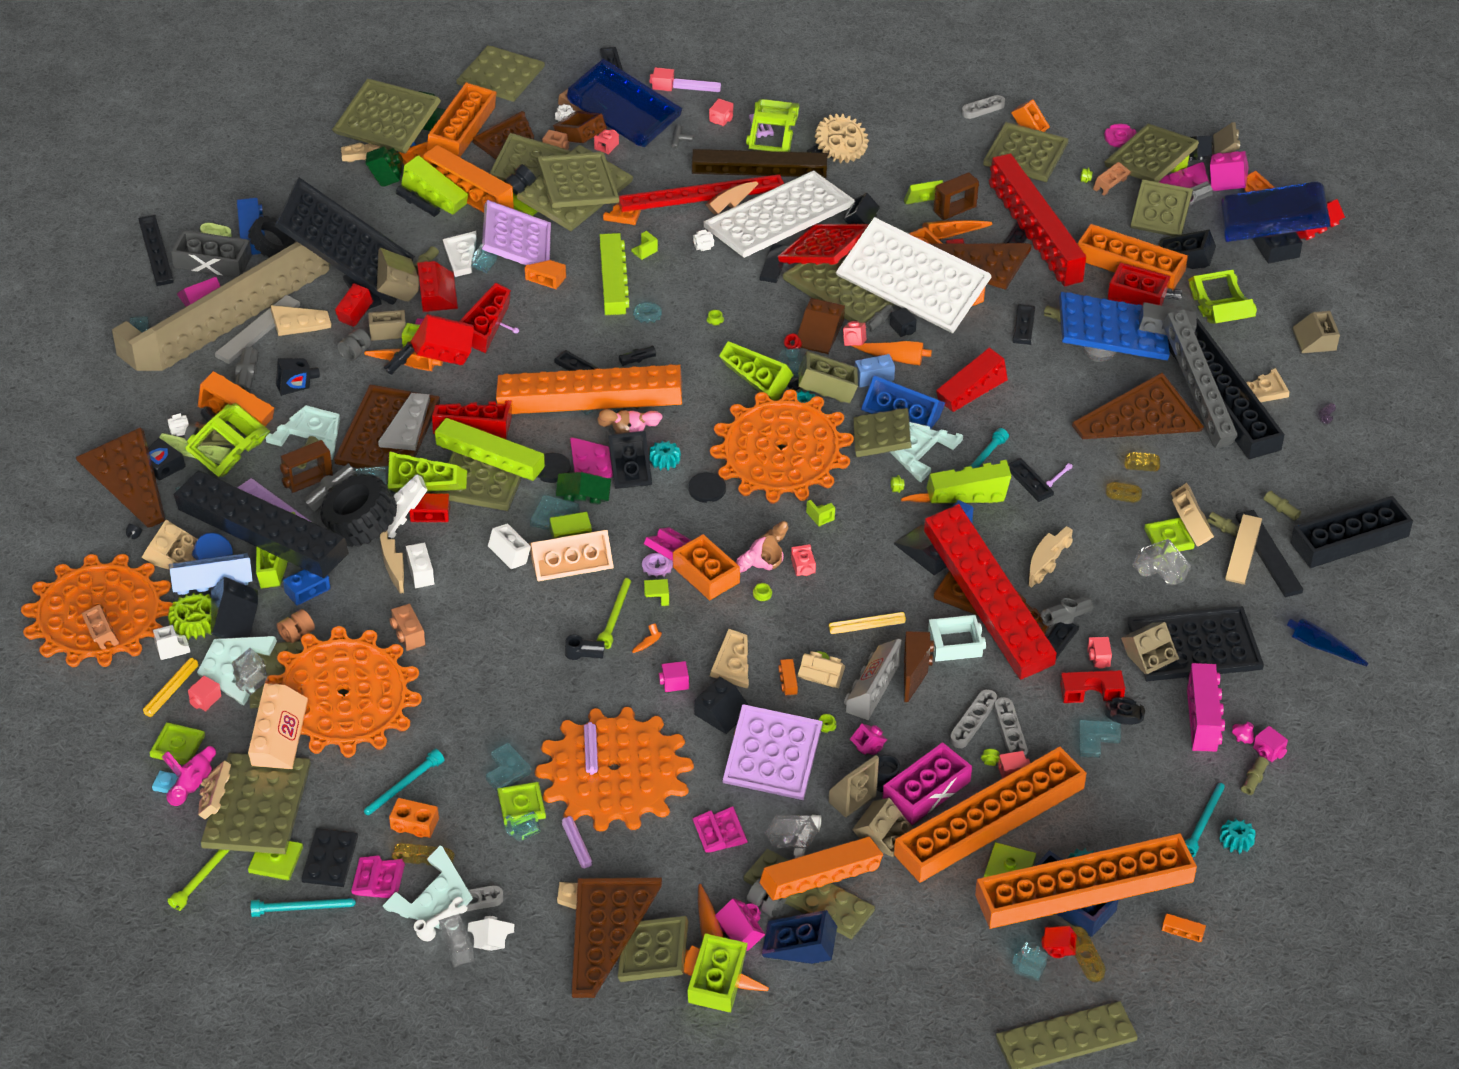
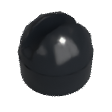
M129 523L126 528V535L128 538L131 536L132 539H137L143 529Z

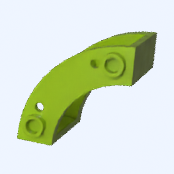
M759 99L758 102H755L751 134L747 135L746 145H749L748 149L790 152L793 130L790 129L791 126H795L798 120L799 103ZM759 123L785 126L782 148L755 145Z
M1234 270L1198 275L1188 279L1193 299L1198 300L1200 304L1198 309L1203 317L1207 316V322L1215 324L1256 316V305L1253 303V299L1246 298L1241 292ZM1226 277L1232 298L1210 301L1202 281Z
M237 403L227 404L196 435L193 434L187 440L188 445L185 449L218 477H223L241 459L240 454L245 449L249 452L251 449L259 446L270 430ZM229 421L232 425H235L247 437L244 439L225 422ZM213 430H216L235 446L219 466L197 448Z

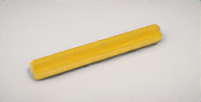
M904 612L832 622L829 623L830 634L903 624L906 621Z
M189 658L143 708L145 715L152 717L198 667L196 659Z

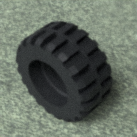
M360 474L358 477L352 476L349 480H343L340 485H336L331 493L329 492L326 495V500H323L320 511L321 521L328 530L343 536L348 547H353L354 545L358 547L362 546L363 543L368 544L372 542L371 540L379 538L381 533L388 530V526L392 525L394 521L393 517H396L397 502L382 479L370 474Z

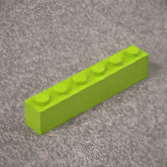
M620 233L600 234L605 315L626 314V308H629V297H625L628 296V286H624L627 285V274H624L627 273L626 263H623L626 262L624 240H621Z
M446 418L435 431L436 445L532 481L536 479L545 467L544 453Z

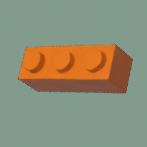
M793 659L781 660L780 665H778V671L781 673L780 682H783L781 689L785 695H795L798 692Z
M1166 914L1162 931L1202 942L1206 925Z

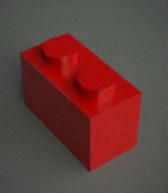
M355 283L351 286L335 309L340 322L352 327L358 324L373 303L369 289Z
M424 494L415 509H410V522H449V494Z

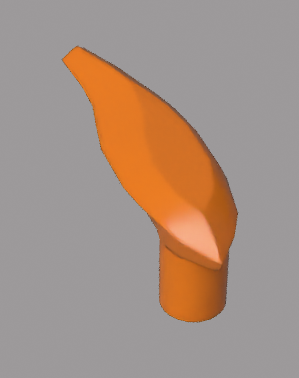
M928 491L927 493L901 498V501L931 502Z
M656 623L648 625L651 635L632 650V653L641 651L659 640L662 632H658Z

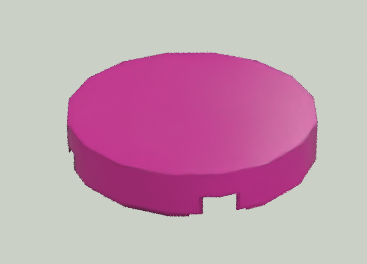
M1114 124L1105 130L1104 138L1110 145L1121 148L1137 132L1134 128L1133 130L1130 129V126L1126 124Z

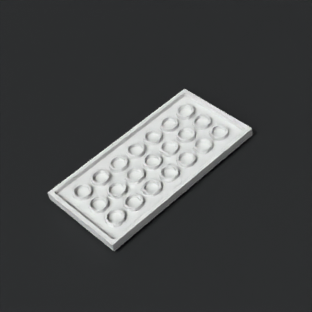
M811 171L704 221V228L711 231L712 234L742 257H746L839 212L847 210L855 201L821 175Z
M875 217L836 271L837 276L901 308L905 307L911 313L951 333H954L991 279L990 273Z

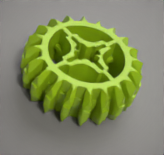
M193 592V595L188 596L186 594L185 598L179 597L178 602H173L172 607H169L168 621L169 625H173L176 634L186 635L188 640L191 636H194L197 640L200 635L205 639V633L212 635L211 597L209 594L204 596L202 592L199 595Z

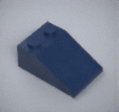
M827 910L768 921L762 956L810 964L832 960L837 925Z

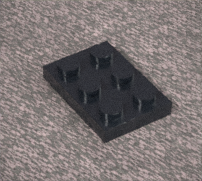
M316 828L302 874V883L344 887L357 843L358 833Z

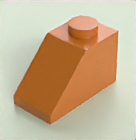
M1033 99L1021 104L1011 112L1020 126L1042 132L1050 128Z
M552 260L525 266L526 280L553 289H557L566 278V265Z

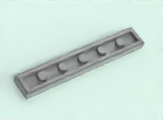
M285 295L273 306L298 308L300 301ZM271 308L216 351L215 357L230 364L242 354V350L246 349V347H251L273 329L275 323Z

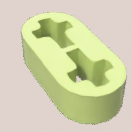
M204 223L200 226L201 233L232 237L229 227L214 223Z

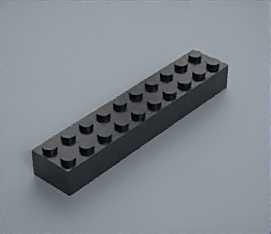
M1196 318L1194 333L1237 432L1235 442L1248 459L1281 451L1285 434L1199 319ZM1168 339L1169 351L1173 355L1175 360L1178 362L1176 355L1173 351V348L1171 346V343Z
M200 470L173 494L178 510L322 578H325L349 554L343 536Z

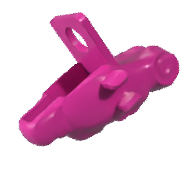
M212 746L206 747L182 767L168 751L162 756L163 760L178 777L175 785L170 788L166 795L170 805L179 806L183 804L188 794L195 792L202 783V780L208 778L212 771L210 763L216 755L215 748Z

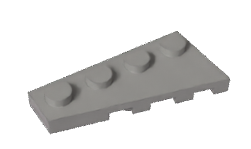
M410 394L378 441L379 447L416 451L430 402V394Z

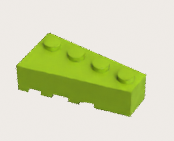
M419 155L404 165L401 185L407 189L416 191L420 197L452 215L467 204L468 193Z
M729 341L719 355L728 368L759 392L766 393L774 401L780 399L794 375L786 364Z
M394 452L389 453L388 489L396 493L417 474L423 478L427 487L426 492L466 489L467 470L458 465L401 455Z
M1002 460L1000 464L991 465V463H985L983 467L972 469V466H969L957 472L953 469L932 473L927 483V491L931 503H957L958 500L964 503H997L1005 500L1012 475L1007 460Z
M256 547V574L261 589L280 586L288 561Z

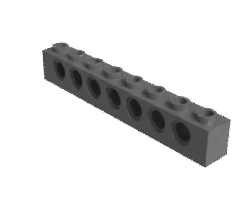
M1185 310L1168 313L1163 322V327L1212 444L1215 448L1232 445L1237 437V432Z

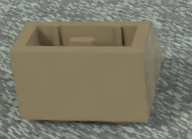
M1236 122L1230 123L1213 135L1212 155L1232 153L1240 149V140H1237L1239 138V129H1236Z
M405 310L369 313L371 341L402 338V332L406 326Z
M1330 311L1312 312L1293 326L1292 330L1301 353L1337 351L1340 333Z
M1165 622L1151 623L1121 637L1128 657L1144 674H1149L1179 659Z
M886 798L873 801L852 830L859 839L870 836L882 853L894 857L895 839L914 828L892 800Z

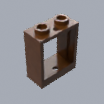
M576 111L553 125L555 131L566 133L568 141L575 143H585L607 129L602 113Z
M968 172L936 185L933 211L942 220H946L977 206L979 187L977 178ZM965 191L964 198L950 203L951 196Z
M322 440L281 456L282 483L292 493L321 482L325 476H333L330 450ZM317 458L318 466L293 476L292 468Z

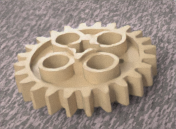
M835 114L833 118L832 115H829L828 119L824 118L823 121H820L815 131V138H817L815 143L819 144L818 149H823L822 153L828 154L827 158L832 156L834 162L836 159H839L840 163L843 160L846 163L849 160L854 162L856 158L860 159L861 155H864L869 142L866 139L868 134L864 133L865 128H860L862 123L856 124V119L850 120V116L845 118L844 114L841 117Z

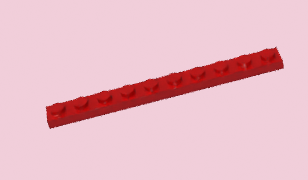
M779 174L619 196L618 205L621 212L710 201L719 193L740 184L757 181L758 185L748 194L753 195L766 193L783 185L784 182Z

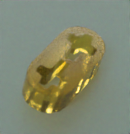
M1131 452L1125 456V467L1130 470L1156 472L1160 468V458L1156 454Z
M1111 482L1107 485L1106 495L1114 500L1138 502L1142 498V489L1136 485Z

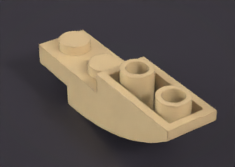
M1187 483L1173 491L1171 495L1176 510L1195 544L1199 547L1214 537L1207 519L1200 510L1191 487Z
M1066 526L1056 536L1048 533L1039 543L1031 560L1028 586L1032 588L1036 583L1040 584L1048 572L1052 573L1056 567L1055 559L1073 541L1071 528Z

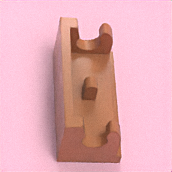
M1118 162L1097 177L1093 190L1098 191L1101 187L1103 189L1102 195L1105 196L1109 189L1120 181L1124 182L1128 175L1131 174V171Z
M100 604L82 613L93 641L97 642L101 649H106L104 644L106 641H110L114 646L120 644Z

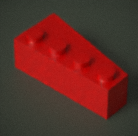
M495 283L459 321L474 326L472 348L484 353L487 352L510 304L511 290L498 283Z
M989 347L936 390L938 400L945 402L944 406L954 412L1008 380L1005 359Z
M512 400L505 401V404H496V401L488 402V405H477V402L466 406H461L460 403L435 405L432 415L433 434H435L436 429L446 418L507 439L512 419Z

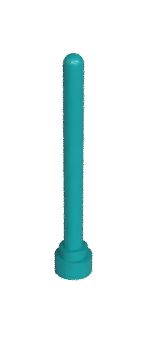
M998 428L993 433L992 441L970 465L972 469L978 468L997 445L1004 444L1008 440L1009 434L1005 429Z
M435 748L427 754L426 761L364 809V814L371 815L430 767H438L445 761L442 753Z
M1221 782L1216 785L1191 837L1184 840L1192 858L1196 856L1199 850L1198 840L1225 788V785Z
M353 898L264 903V901L257 899L251 900V917H260L265 912L353 907L356 901Z

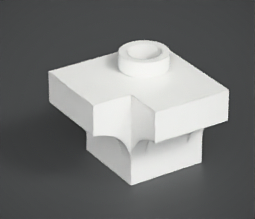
M173 625L153 630L155 644L161 660L190 653L186 636L176 634Z
M485 916L484 920L468 923V932H471L474 936L475 948L492 951L505 948L506 936L514 933V924L499 921L495 916Z

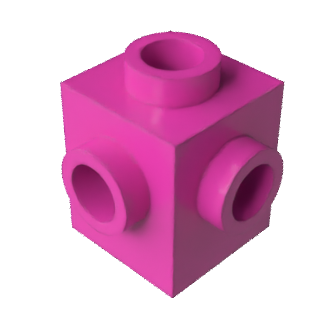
M861 724L850 738L857 746V750L864 755L879 753L887 741L879 727Z

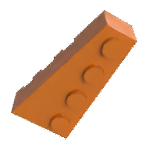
M214 371L200 384L198 407L200 408L211 407L212 411L217 414L227 404L237 403L264 426L273 419L274 407Z

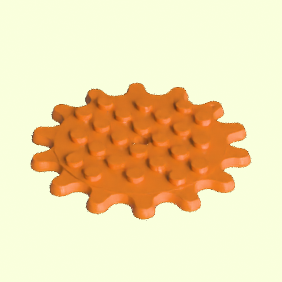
M792 389L786 390L782 399L777 401L771 400L766 393L759 392L755 395L756 404L754 407L745 408L740 404H734L730 408L731 414L735 417L734 422L730 424L718 423L714 426L715 433L723 437L725 441L720 445L712 446L710 454L715 459H725L727 461V464L718 471L721 478L724 480L731 478L742 480L738 487L742 496H749L755 490H763L766 492L768 502L775 504L778 502L781 494L791 492L795 494L798 500L805 501L809 496V486L818 484L827 489L831 488L834 484V478L830 475L829 471L834 468L846 469L850 464V458L842 455L839 449L850 446L854 437L850 433H840L836 430V427L844 421V415L841 412L824 414L821 411L824 400L819 396L813 397L809 402L801 403L797 400V392ZM779 445L786 446L785 448H782V450L778 448Z
M90 554L84 558L83 566L78 569H72L66 564H60L55 567L54 571L58 577L54 582L45 583L40 581L33 584L32 590L36 595L40 596V599L35 603L23 605L21 613L25 617L35 618L36 621L34 624L27 626L23 633L29 640L45 639L39 651L46 658L58 652L67 653L66 663L70 667H77L87 657H95L102 667H107L112 662V656L117 652L123 651L134 657L139 656L142 651V645L139 641L145 637L154 638L153 630L163 627L156 620L160 617L168 616L169 607H172L173 603L163 602L159 598L170 591L171 583L167 580L151 581L149 578L155 570L154 565L151 563H145L138 568L128 567L129 558L126 554L117 555L108 564L100 563L98 556ZM99 604L107 615L120 643L114 646L110 641H106L104 643L106 649H101L98 643L93 641L82 616L83 612Z
M341 626L332 629L331 638L327 641H319L314 635L305 634L301 638V643L304 646L303 651L299 654H292L288 651L280 652L277 660L285 667V672L281 675L268 676L265 679V683L286 685L308 698L300 735L310 737L309 749L312 753L319 754L325 746L335 744L340 747L344 757L350 758L356 752V745L361 742H368L375 749L381 750L387 744L384 731L388 729L406 731L410 727V720L402 714V709L416 707L422 701L419 693L409 691L406 687V684L417 679L419 670L413 666L401 667L397 663V660L403 654L402 646L393 644L385 649L379 648L376 645L377 633L373 630L365 631L359 639H350L347 636L346 629ZM341 689H346L349 692L345 694V696H343V694H340L338 691Z
M624 707L619 716L607 718L600 709L594 708L589 712L588 718L589 722L596 725L598 772L593 775L586 772L584 725H577L570 720H565L560 726V730L565 735V738L560 741L546 740L541 745V751L550 755L552 761L547 764L538 765L534 774L538 778L552 781L553 785L544 791L542 798L547 803L559 800L566 802L568 807L563 817L571 816L576 821L582 815H589L594 820V829L599 832L608 829L609 823L615 819L624 821L627 828L636 830L641 827L640 817L646 812H652L658 817L669 815L670 809L665 803L666 797L670 795L682 797L688 794L689 789L687 785L679 781L677 776L682 772L691 771L694 768V763L690 758L675 755L676 750L684 746L685 739L680 734L672 736L662 735L660 730L663 728L664 722L661 717L654 716L646 722H639L634 719L635 713L633 709ZM613 764L620 766L616 770L609 768Z

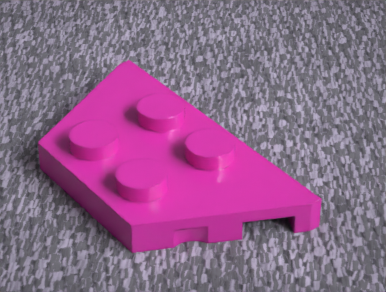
M1201 162L1166 175L1159 183L1191 188L1206 181L1209 183L1205 165Z
M570 438L574 473L584 472L605 478L613 477L608 446Z

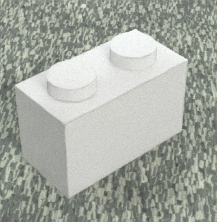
M508 523L492 529L488 547L510 569L526 564L531 546Z
M425 542L406 546L407 561L415 588L434 585L433 568Z

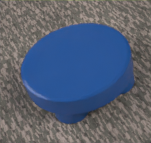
M217 533L202 535L196 541L192 551V556L196 560L233 555V549L229 541Z

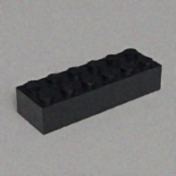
M1393 496L1295 526L1290 543L1309 568H1313L1407 538L1410 535L1413 520Z

